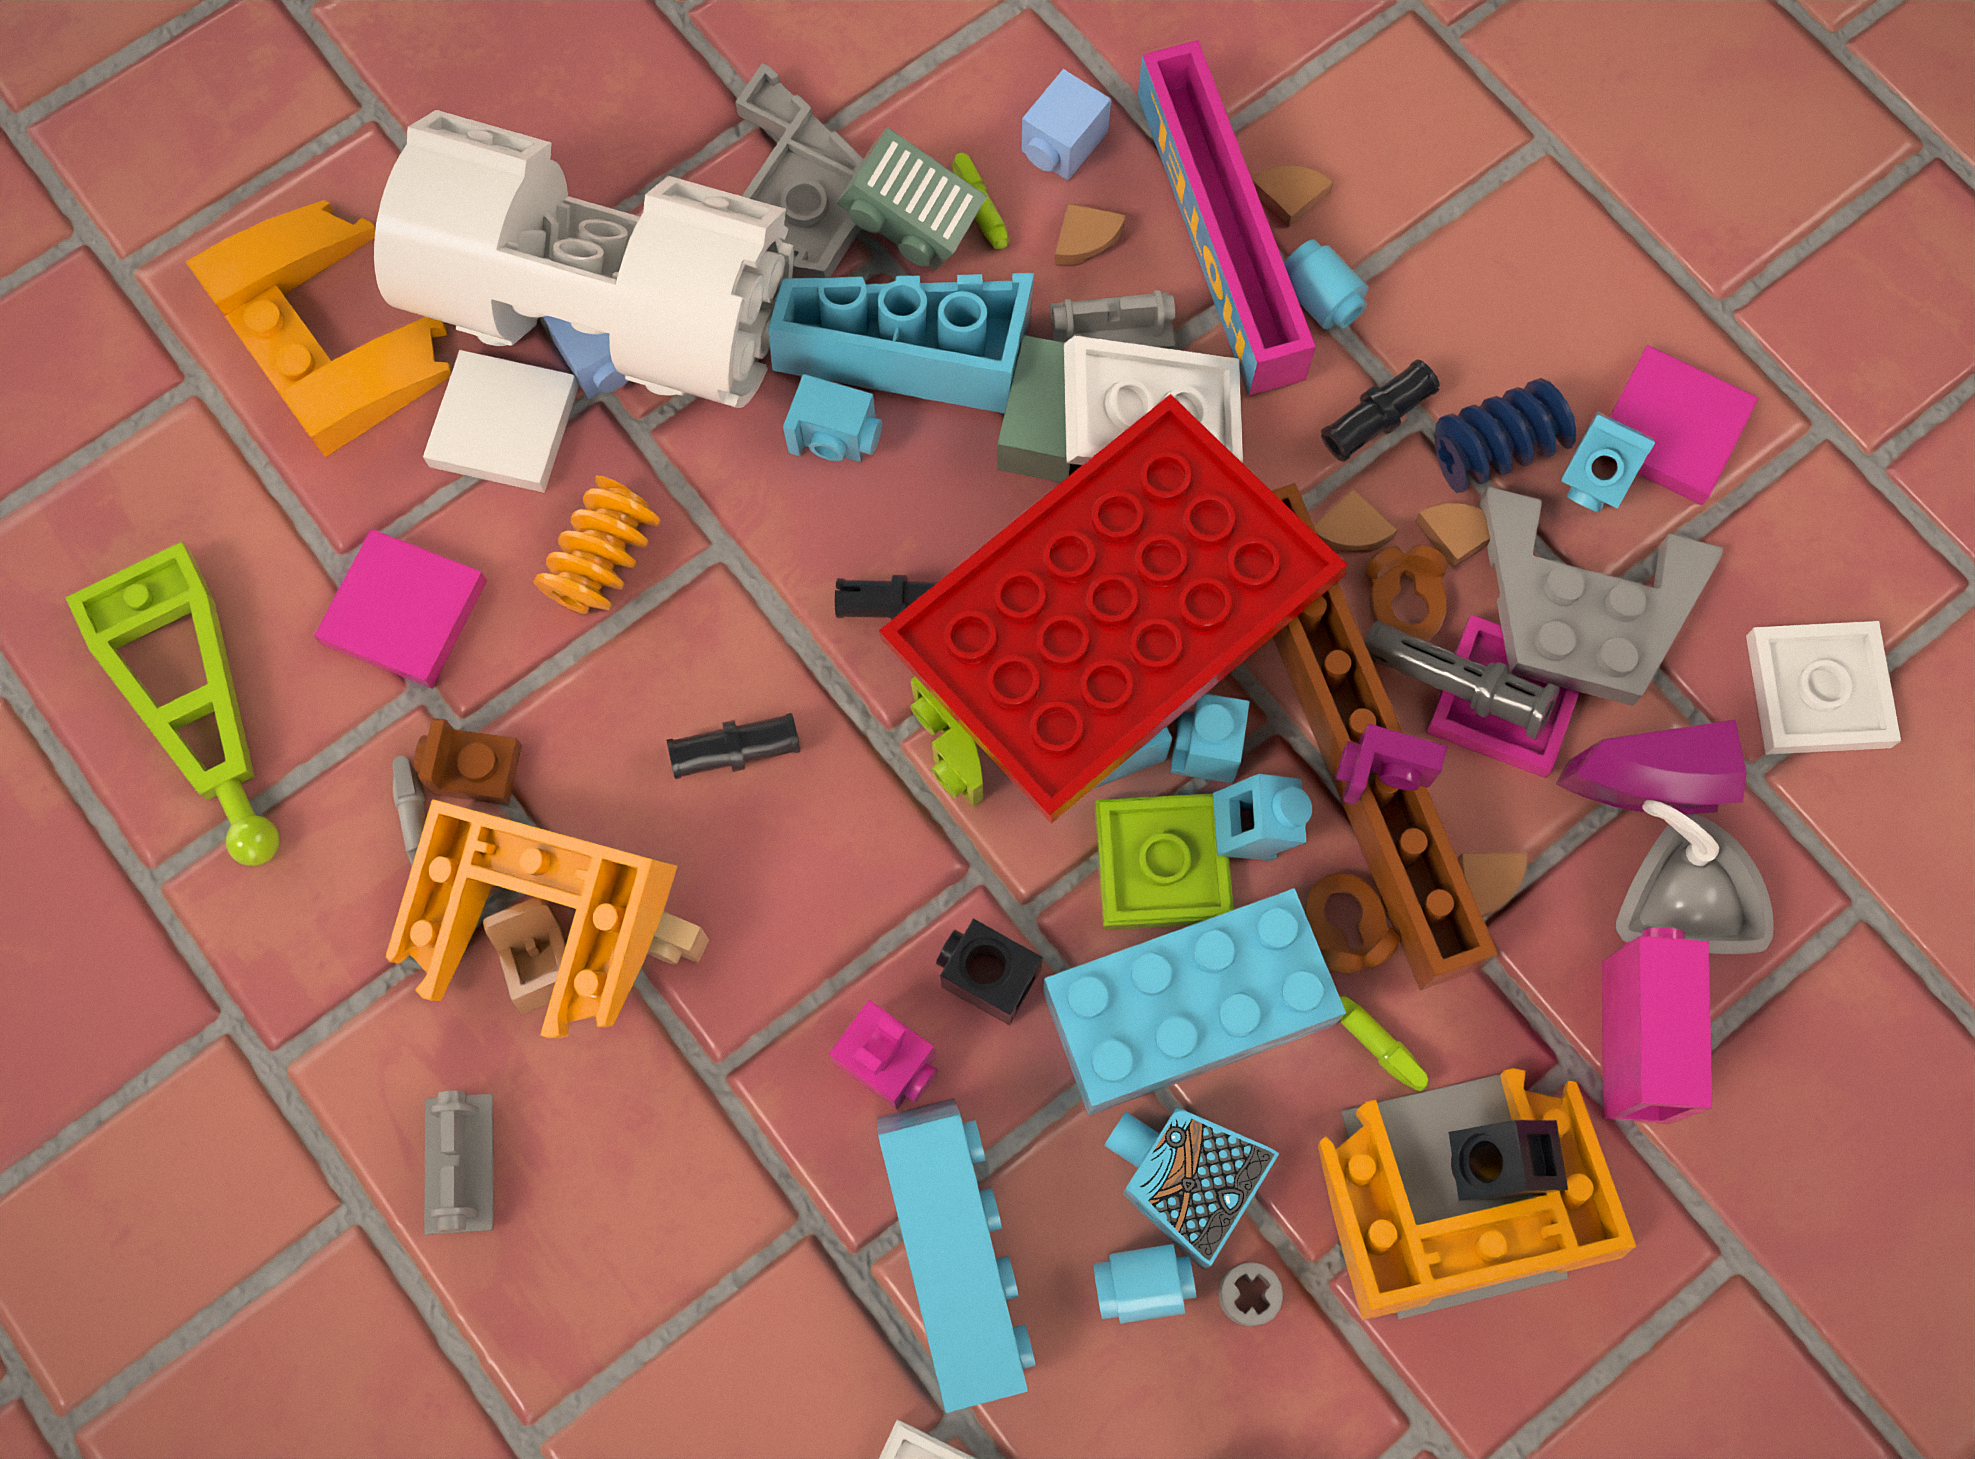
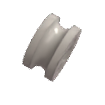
M1250 1262L1237 1265L1225 1274L1220 1282L1218 1298L1220 1307L1226 1317L1238 1325L1251 1327L1263 1325L1276 1316L1282 1305L1283 1291L1281 1282L1272 1270L1265 1265ZM1242 1275L1248 1283L1252 1282L1257 1276L1266 1285L1261 1294L1266 1307L1259 1314H1257L1253 1307H1249L1243 1313L1234 1304V1301L1240 1295L1234 1283Z

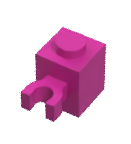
M871 1000L867 1001L829 1052V1056L836 1066L896 1110L906 1097L914 1103L917 1102L938 1072L935 1067L930 1065L936 1057L934 1046Z

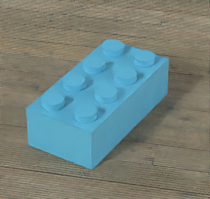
M1295 888L1044 978L1043 984L1044 998L1088 1116L1334 1026L1346 1014Z

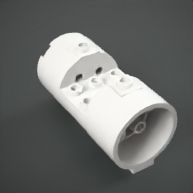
M439 110L433 111L408 126L407 145L399 155L387 181L375 231L374 266L376 280L382 297L390 306L456 325V330L476 335L483 343L493 346L514 345L537 325L539 317L548 315L571 322L572 327L582 333H609L611 358L617 372L626 375V380L645 385L653 393L659 395L677 394L681 396L688 393L736 408L744 407L752 399L768 370L766 364L758 361L766 356L770 348L768 327L782 279H791L793 274V245L782 242V240H785L789 230L784 226L785 208L667 176L645 194L644 210L641 217L569 197L566 179L561 167L557 162L550 160L552 142Z

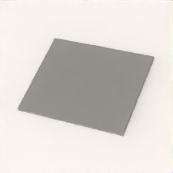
M1501 1074L1377 1103L1416 1225L1534 1198V1195L1502 1200L1459 1201L1456 1180L1451 1170L1452 1152L1448 1132L1511 1121L1500 1078ZM1359 1107L1341 1111L1348 1139L1363 1127V1124L1355 1115ZM1554 1270L1433 1299L1428 1305L1396 1312L1397 1319H1402L1569 1278L1567 1272L1557 1274V1271Z

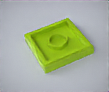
M1213 794L1095 800L1103 930L1191 926L1234 910L1229 857L1217 856Z

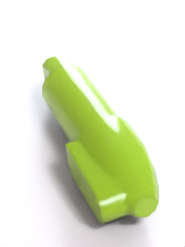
M963 152L957 153L955 160L952 162L953 173L987 196L975 216L976 222L985 238L988 239L995 249L1006 248L1010 241L1006 225L989 197L986 185L969 156Z
M1339 995L1346 1012L1340 1019V1023L1378 1059V1063L1391 1076L1417 1091H1423L1429 1085L1428 1077L1413 1054L1400 1041H1396L1359 1004L1346 995Z

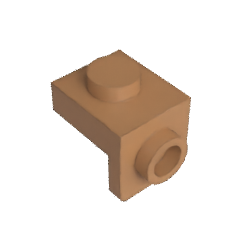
M534 897L483 920L485 932L498 952L511 1001L520 1015L549 1004L567 943L565 931L548 901Z

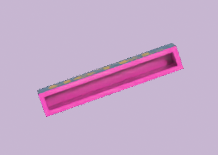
M1199 40L1143 54L1138 98L1234 358L1239 359V370L1248 396L1305 381L1316 346Z

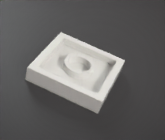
M459 350L423 455L425 462L430 468L545 493L579 388L575 375Z
M1879 621L1754 627L1746 635L1765 755L1892 748L1901 741Z

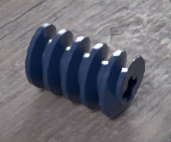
M1539 378L1528 382L1524 389L1516 387L1507 390L1502 398L1499 396L1487 398L1480 407L1471 405L1462 408L1458 416L1452 413L1440 417L1435 426L1434 439L1442 473L1449 486L1456 493L1466 491L1468 486L1467 471L1476 483L1484 484L1490 478L1488 463L1491 464L1499 475H1506L1512 469L1511 454L1521 466L1531 465L1534 460V448L1543 458L1553 456L1556 451V439L1565 449L1572 448L1576 442L1577 430L1574 415L1561 392L1551 382Z

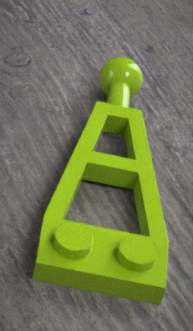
M181 541L65 597L90 652L198 794L205 799L210 800L216 796L218 797L231 825L226 835V848L230 856L238 863L246 866H259L271 860L279 848V832L269 819L255 814L241 785L254 778L255 775L216 604L191 550ZM192 613L208 684L160 707L118 652L117 648ZM215 712L226 761L207 770L177 729Z

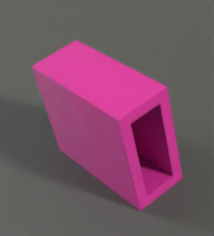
M1650 928L1643 930L1642 936L1637 937L1632 942L1624 943L1623 948L1602 961L1603 1119L1671 1124L1712 1108L1709 941L1685 940V931L1680 929Z

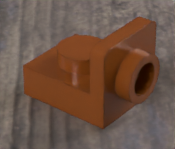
M432 718L428 736L422 735L417 743L414 767L415 771L419 773L421 782L434 795L509 805L522 745L517 738L456 730L447 720Z

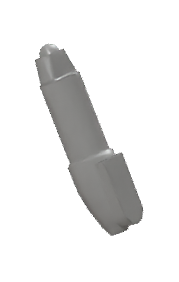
M398 756L392 763L394 805L399 813L406 855H408L412 866L426 821L425 797L421 781L413 765L404 756Z

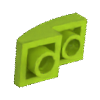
M913 677L911 679V686L915 702L910 705L913 714L931 735L934 736L939 731L943 733L932 742L933 761L936 765L931 768V771L939 784L951 797L956 798L962 793L969 803L975 807L983 800L982 772L975 741L916 677Z

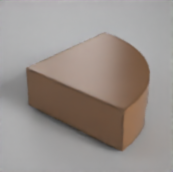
M1299 165L1274 166L1251 177L1259 199L1288 227L1331 193L1333 181L1321 172Z
M1068 203L1055 252L1054 264L1062 266L1079 265L1085 263V259L1093 257L1107 248L1110 249L1116 244L1122 234L1125 215Z
M1354 489L1314 524L1318 536L1334 551L1336 548L1352 551L1376 550L1394 539L1398 531Z
M1462 503L1438 504L1419 512L1415 520L1417 525L1447 558L1448 563L1453 568L1486 547L1490 541L1486 515H1484L1482 509Z
M1462 853L1458 857V862L1482 917H1486L1501 908L1517 892L1526 872L1527 853Z

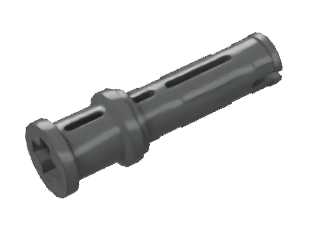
M1379 620L1373 624L1364 642L1372 661L1400 671V673L1470 702V709L1475 710L1476 715L1486 718L1492 714L1526 729V736L1535 740L1543 731L1559 694L1560 688L1549 683L1543 688L1510 674L1509 666L1500 662L1494 664L1491 662L1488 666H1484L1418 637L1401 632Z

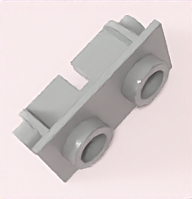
M1155 290L1153 294L1072 302L1070 299H1064L1062 303L1049 304L1054 341L1066 343L1075 335L1167 349L1175 348L1172 320L1175 319V303L1173 295H1168V292L1161 293V290Z
M443 1091L438 1093L437 1098H425L424 1235L494 1230L493 1094L466 1095L465 1091Z

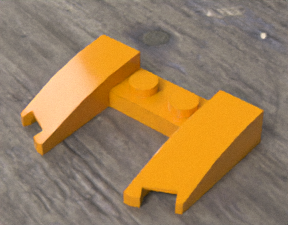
M322 200L258 223L222 240L185 262L326 458L450 378L452 368L448 362H435L432 338L448 335L447 325L445 322L429 317H424L375 338L333 361L329 359L284 295L373 240L376 228L370 221L364 218H360L353 225L332 215L333 207L329 202Z
M432 799L386 958L391 963L400 964L411 955L427 973L415 991L423 999L441 1002L475 931L492 885L576 909L540 1036L552 1039L568 1037L570 1022L596 1017L597 1027H611L614 1025L644 963L661 920L678 866Z
M1511 1068L1504 1070L1500 1075L1511 1121L1557 1120L1568 1190L1536 1194L1531 1199L1416 1225L1376 1099L1366 1101L1357 1109L1355 1115L1363 1124V1127L1335 1150L1334 1144L1327 1136L1319 1142L1318 1150L1332 1212L1362 1320L1425 1306L1433 1299L1556 1270L1557 1274L1622 1259L1636 1247L1577 1082L1568 1080L1564 1085L1562 1098L1560 1099L1525 1091V1070Z

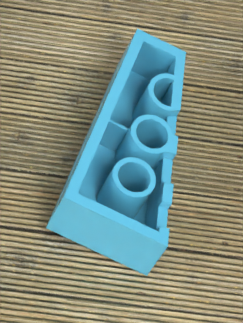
M1034 273L1012 274V281L985 282L982 280V274L957 275V282L920 283V276H896V281L889 284H865L863 277L782 279L768 327L772 370L799 376L806 374L826 381L1005 414L1023 336L1027 335L1031 317Z
M955 1098L878 1117L879 1142L945 1413L1027 1392L1023 1369L1036 1366L1026 1324L1012 1327L1006 1303L1007 1300L1019 1297L1009 1256L995 1258L989 1232L1002 1229L993 1189L989 1188L979 1191L973 1164L986 1160L976 1120L962 1123Z

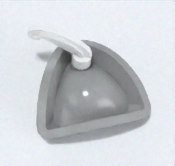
M1645 800L1642 806L1643 810L1652 816L1664 819L1669 825L1648 852L1624 899L1616 920V931L1622 941L1632 942L1637 937L1642 936V931L1645 929L1675 928L1685 931V940L1709 941V953L1746 954L1766 950L1773 939L1771 901L1759 870L1744 848L1723 828L1702 816L1683 814L1662 802Z

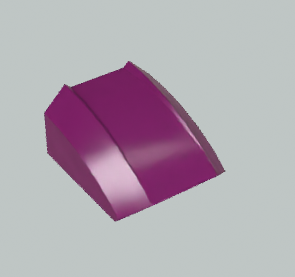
M1736 720L1603 739L1569 759L1556 785L1582 797L1617 808L1645 812L1642 808L1645 800H1654L1667 804L1683 814H1702L1718 812V805L1743 802L1747 771Z

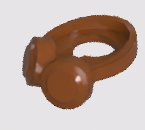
M1425 545L1413 546L1406 554L1397 546L1388 547L1377 553L1369 562L1365 571L1366 576L1373 582L1370 591V608L1374 622L1377 620L1382 621L1401 632L1425 641L1431 639L1441 628L1447 610V598L1442 583V578L1448 567L1447 558L1437 549ZM1403 574H1406L1413 580L1415 594L1420 596L1426 603L1427 616L1420 623L1406 624L1398 620L1393 613L1392 601L1401 592L1399 577Z
M1340 873L1322 878L1311 888L1306 900L1305 915L1329 970L1353 974L1355 971H1362L1364 965L1369 968L1380 965L1394 954L1398 948L1401 936L1393 928L1387 926L1384 907L1379 896L1366 882L1354 875ZM1334 894H1349L1357 899L1361 906V920L1356 926L1363 942L1359 949L1349 947L1343 930L1335 928L1325 917V903Z

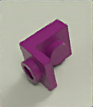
M1368 723L1358 743L1347 740L1336 774V779L1347 782L1342 801L1353 805L1357 803L1365 790L1370 771L1380 774L1379 780L1394 788L1402 790H1417L1419 786L1429 788L1442 771L1448 746Z

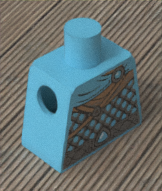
M1179 1108L1175 1109L1161 1133H1158L1128 1112H1125L1104 1145L1138 1168L1122 1194L1187 1256H1190L1193 1262L1203 1269L1212 1265L1279 1155L1278 1152L1270 1147Z

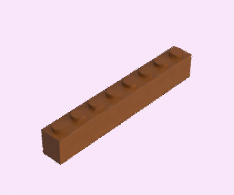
M1296 483L1272 490L1282 502L1317 534ZM1337 582L1275 634L1273 639L1393 927L1401 936V946L1421 991L1481 969L1497 956L1498 952L1426 787L1419 786L1417 790L1394 788L1379 780L1380 774L1370 771L1365 790L1357 803L1353 805L1342 801L1347 782L1336 779V774L1347 740L1358 743L1368 723L1403 733L1341 587Z

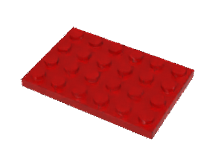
M1170 394L883 626L879 633L882 641L1052 824L1346 575L1348 564Z

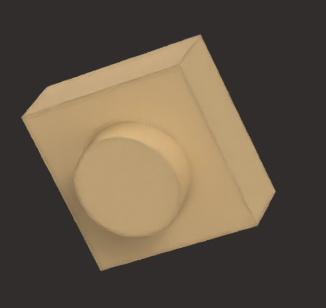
M663 911L647 954L673 965H677L680 956L699 963L709 939L700 926Z

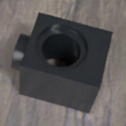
M973 918L964 934L957 930L951 933L937 958L936 964L944 968L940 974L942 988L1010 1026L1042 970L1043 957ZM980 955H991L1002 962L1005 971L996 982L980 984L968 975V965L974 958Z
M1512 1120L1448 1132L1452 1152L1451 1170L1456 1180L1459 1201L1502 1200L1568 1190L1557 1120Z

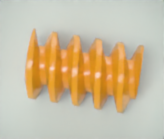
M595 475V482L599 489H589L583 495V503L587 510L579 509L574 511L571 516L570 523L575 531H564L558 538V544L563 552H552L546 558V566L552 574L540 573L533 580L534 585L550 599L567 609L583 615H588L590 607L608 611L611 609L612 603L600 592L601 588L606 586L622 590L625 584L612 569L615 565L634 569L637 563L625 550L626 545L630 544L646 548L649 541L637 529L639 523L658 527L661 522L660 518L649 508L647 502L639 495L612 479Z

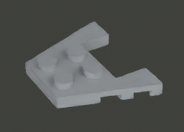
M762 63L735 102L737 114L780 136L781 139L742 197L786 209L784 226L789 230L785 240H782V242L793 245V278H830L862 229L850 219L848 211L840 207L837 202L863 161V158L836 131L831 133L812 114V108L798 94L793 96L780 83L779 75L770 66Z
M1488 486L1480 499L1479 507L1483 510L1484 515H1486L1490 541L1487 545L1490 566L1495 567L1500 591L1497 606L1510 674L1634 706L1643 696L1722 556L1723 548L1668 534L1659 545L1654 587L1543 559L1533 555L1542 500Z

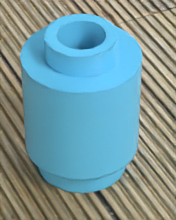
M1315 239L1309 240L1297 248L1285 261L1284 265L1299 303L1323 329H1329L1335 325L1340 329L1346 328L1366 309L1367 302L1364 300V297L1368 292V285L1329 245L1321 246Z
M1174 1244L1109 1254L1110 1261L1093 1263L1102 1320L1119 1317L1120 1324L1181 1315L1185 1314L1183 1300L1197 1298L1190 1256L1176 1258Z

